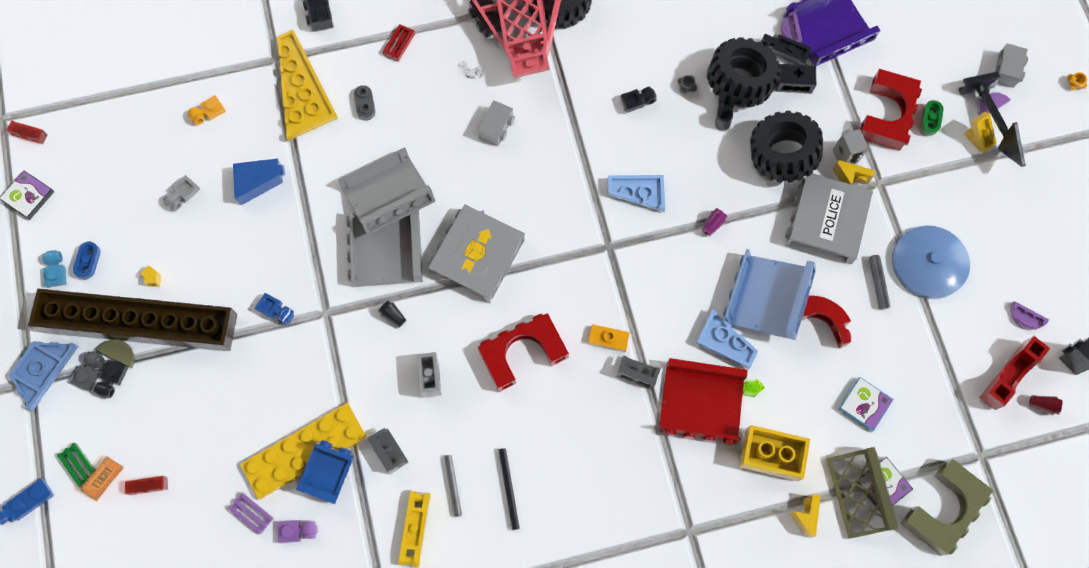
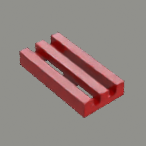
M399 24L382 51L383 55H388L391 59L395 58L399 62L415 36V30ZM404 30V32L396 42V45L391 52L390 49L392 48L401 31Z

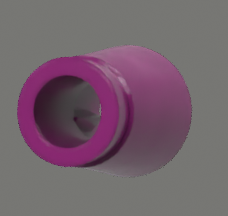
M715 208L714 211L710 212L701 231L710 237L726 223L728 216L722 210Z

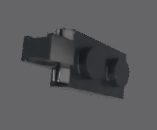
M765 33L761 40L763 46H768L772 53L800 65L806 63L812 49L780 34L778 36H770Z

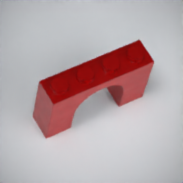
M878 69L873 77L870 92L895 101L900 108L901 118L887 121L866 115L860 126L865 141L898 151L904 145H908L911 137L908 133L914 124L912 117L918 108L916 101L922 92V88H920L921 80Z
M542 313L538 314L528 323L521 322L515 326V329L509 332L505 330L499 333L497 338L493 340L486 339L478 346V352L498 392L516 384V379L506 361V353L509 347L516 341L527 339L536 342L542 348L551 367L569 358V352L548 313L544 315Z

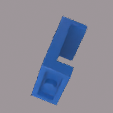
M325 440L316 441L296 490L335 504L354 455L351 454L352 451L340 447L338 450L333 448V444Z

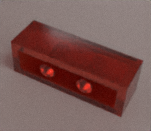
M12 120L6 129L12 136L44 144L48 135L43 129Z
M166 476L125 481L126 495L168 490V477Z

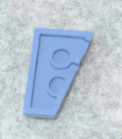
M608 175V196L665 212L664 175Z
M712 309L696 344L749 370L758 350L742 335H739L732 329L731 325Z

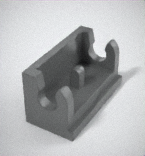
M623 355L616 376L653 389L661 368H655Z
M383 428L367 437L389 474L394 473L409 463L388 428Z

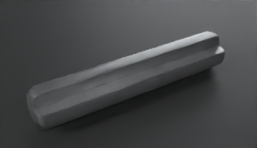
M872 255L869 257L878 306L880 310H886L891 305L880 255Z

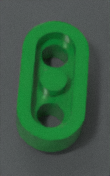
M937 100L927 102L923 108L920 128L926 135H935L941 128L944 108Z

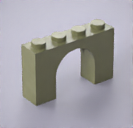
M954 459L945 461L934 477L951 489L957 496L960 510L956 520L951 524L941 523L920 506H916L909 510L900 523L940 556L951 555L958 547L956 543L960 538L962 539L969 532L968 526L979 518L980 509L990 502L992 498L990 495L994 491Z

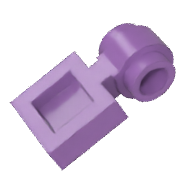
M299 520L278 522V543L280 544L301 542V535H303V539H314L316 534H318V525H315V521H305L301 527Z

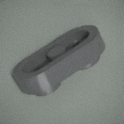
M358 86L354 91L356 111L361 120L369 121L376 114L373 94L368 86Z

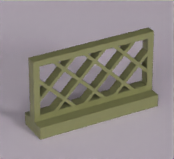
M875 447L827 458L849 539L899 529ZM864 454L866 463L862 469L851 464L855 456ZM851 457L849 462L845 460V458ZM842 460L847 463L842 474L834 470L832 461ZM850 465L861 471L855 482L844 476ZM866 467H868L869 474L865 472ZM863 473L871 477L872 483L868 490L857 484ZM842 478L853 483L848 494L839 488ZM855 486L866 491L861 502L850 496ZM872 487L874 488L875 494L870 492ZM841 493L846 496L844 500L842 499ZM868 494L877 498L878 503L874 510L863 504ZM848 498L859 504L853 514L845 510L844 504ZM861 506L872 512L867 522L856 517ZM878 507L880 509L881 514L876 512ZM847 514L850 515V516H852L849 521H848ZM874 514L883 519L885 527L876 529L869 525ZM854 518L865 524L861 532L852 534L850 524ZM867 526H868L869 528L873 529V530L865 531V529H866Z

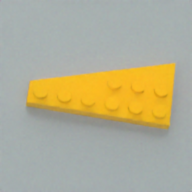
M294 30L277 36L286 138L288 141L338 119Z

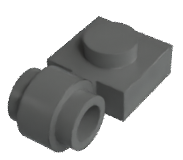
M95 351L87 352L83 358V362L87 366L79 365L70 383L91 391L100 373L94 370L95 368H100L105 360L102 354Z

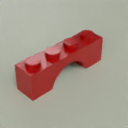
M1036 336L1023 341L979 398L994 410L1006 406L1017 392L1016 387L1022 378L1034 366L1040 363L1051 348Z

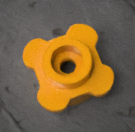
M1076 72L1074 75L1069 74L1067 76L1071 90H1076L1077 88L1085 89L1087 87V76L1084 73Z

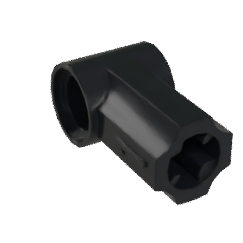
M720 96L718 98L715 126L718 130L726 131L732 123L734 106L729 105L728 101L723 102L720 100Z

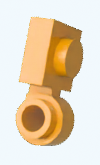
M216 95L200 103L202 109L197 107L190 108L188 110V118L193 124L200 125L205 121L206 116L211 121L225 113L226 110Z

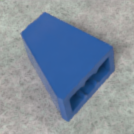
M278 158L233 163L234 198L238 204L243 205L283 183V176H285L284 164L281 165Z

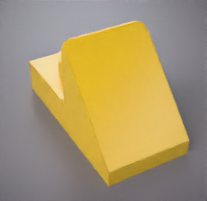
M983 112L971 121L972 127L964 133L981 153H985L997 144L990 113Z
M838 160L833 168V172L839 181L851 185L853 180L859 184H868L875 173V170Z
M810 494L804 499L803 510L806 513L790 512L791 517L806 537L809 538L816 537L821 497V495Z

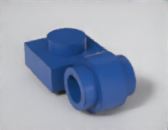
M266 292L254 308L270 319L277 315L276 320L284 325L290 323L294 317V311L287 306L281 308L282 301Z

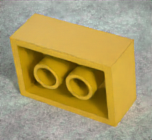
M749 425L745 430L739 468L793 481H801L805 476L810 439Z

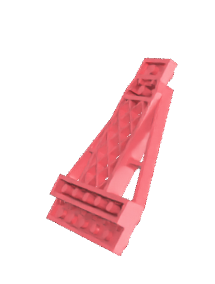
M472 0L509 56L514 78L550 70L548 56L561 0H555L549 29L547 28L543 0H537L538 7L532 4L534 0H514L511 5L507 4L506 0H497L496 3L480 7L476 0ZM519 1L525 3L521 11L515 8ZM529 7L536 10L531 17L525 14ZM499 10L503 40L485 15L486 12ZM512 11L518 14L513 22L507 19ZM538 15H540L541 23L535 20ZM522 17L528 20L524 28L517 25ZM532 23L538 26L534 34L528 31ZM515 28L521 31L517 38L510 35ZM525 34H527V35L530 36V37L523 38V36H524Z

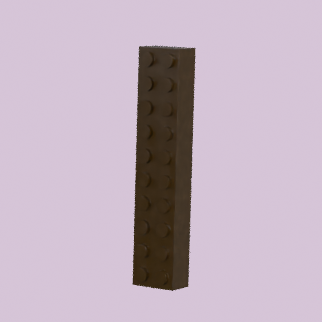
M37 288L28 327L43 333L231 351L238 314L231 307Z

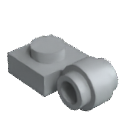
M185 175L172 187L175 193H168L164 196V205L170 210L177 211L182 206L181 198L187 202L200 190L199 186Z

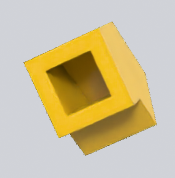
M148 265L140 273L144 277V284L148 287H160L161 275Z

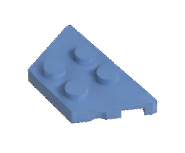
M38 341L31 343L9 373V377L16 384V390L23 397L27 409L33 411L78 349V345L74 343L60 344L58 342L44 343Z

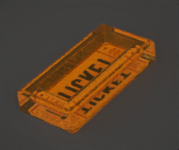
M106 455L79 490L95 501H98L123 470L124 466Z

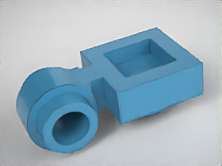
M57 250L46 251L42 258L44 264L50 267L43 268L44 286L51 288L67 285L66 267L59 265L63 261L62 253Z

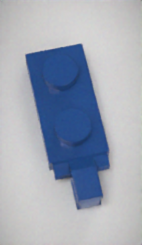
M39 479L1 507L3 509L0 511L1 525L8 521L21 520L54 496L45 479Z

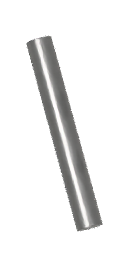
M452 455L444 456L452 507L454 517L462 516L453 459Z

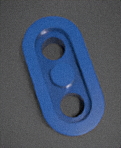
M87 241L79 247L73 272L80 279H89L96 271L101 250L94 242Z

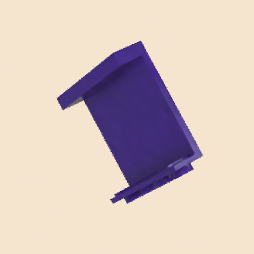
M802 0L788 5L783 16L785 19L789 13L796 10L802 42L804 45L812 48L808 57L814 66H819L876 40L881 31L877 25L869 28L852 0Z

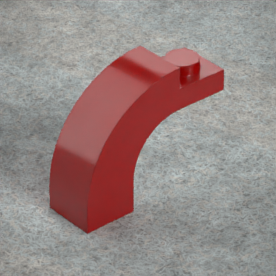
M809 296L802 320L816 318L824 321L830 327L839 349L849 345L852 342V337L846 326L851 320L844 309L828 298Z

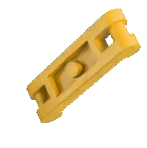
M410 491L399 554V566L408 564L413 565L414 568L420 567L431 493L419 494L417 491ZM423 502L422 508L415 507V503ZM408 549L415 550L414 557L407 556Z

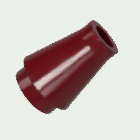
M1031 395L1029 406L1050 415H1059L1062 410L1063 400L1058 399L1057 396Z

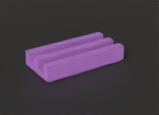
M242 492L239 495L240 497L228 509L261 535L274 517ZM245 500L246 502H248L263 516H265L267 520L264 522L260 517H258L254 512H252L248 507H246L242 503V501ZM239 506L262 526L260 528L236 508Z

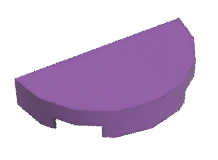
M795 10L784 19L781 31L783 36L803 44Z
M989 93L998 109L1011 101L1008 96L1002 93ZM981 99L978 106V115L983 112L990 113L983 99Z
M1016 301L1011 303V317L1021 328L1037 330L1045 326L1050 320Z

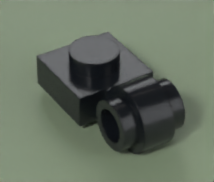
M649 86L642 89L641 94L638 89L621 94L620 98L627 113L643 108L644 103H647V105L655 103L657 95L655 90Z
M108 360L99 377L105 380V382H98L94 387L96 396L103 399L111 398L115 392L113 384L121 385L129 367Z

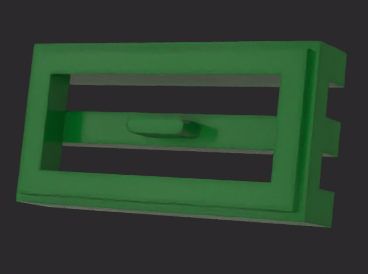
M74 442L70 448L64 449V452L59 453L57 456L78 487H83L91 475L88 476L72 452L75 450L91 475L96 470L79 445ZM66 456L70 458L76 469L79 471V473L84 479L83 481L81 480L75 469L72 467Z

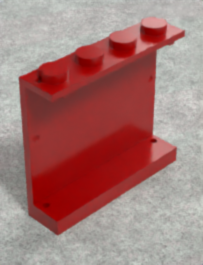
M669 358L666 365L659 431L667 436L681 434L686 439L700 437L705 442L720 440L725 445H735V443L741 441L739 427L744 380L747 378L748 370Z

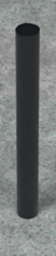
M506 448L499 449L498 452L511 528L514 531L519 530L520 526Z

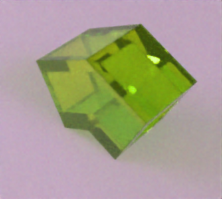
M758 379L753 382L746 381L743 387V395L754 398L766 387Z

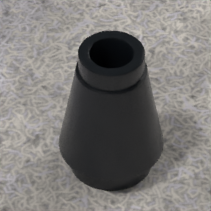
M389 300L378 310L382 318L398 328L407 321L394 302L391 303Z

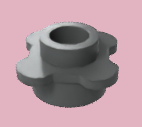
M686 75L677 81L681 87L680 92L682 94H686L689 91L695 92L698 88L695 85V78L691 75Z

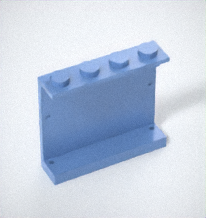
M746 249L745 255H742L740 258L741 267L739 272L735 274L734 289L730 290V302L724 309L723 317L731 326L796 340L816 273L815 262L807 261L805 266L751 256L750 250Z

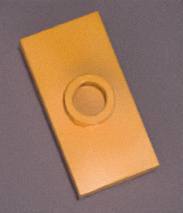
M592 324L588 344L626 352L630 332Z

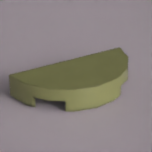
M118 339L108 340L97 348L98 351L130 368L134 365L133 349L124 341Z

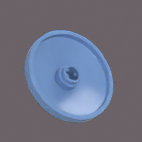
M925 225L909 230L898 240L892 253V266L897 279L908 291L926 299H941L952 295L964 285L970 272V259L964 244L953 233L941 227Z

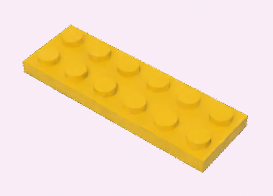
M346 403L240 465L258 500H261L303 475L316 441L325 440L332 443L333 448L339 450L340 447L349 449L365 440L367 436L350 405Z

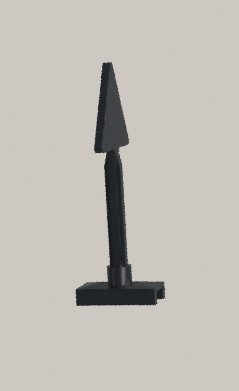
M998 71L964 78V87H959L958 91L960 95L977 92L982 97L999 131L1003 135L998 150L1019 166H1026L1018 123H1012L1008 130L1003 117L989 94V89L995 88L1000 79Z

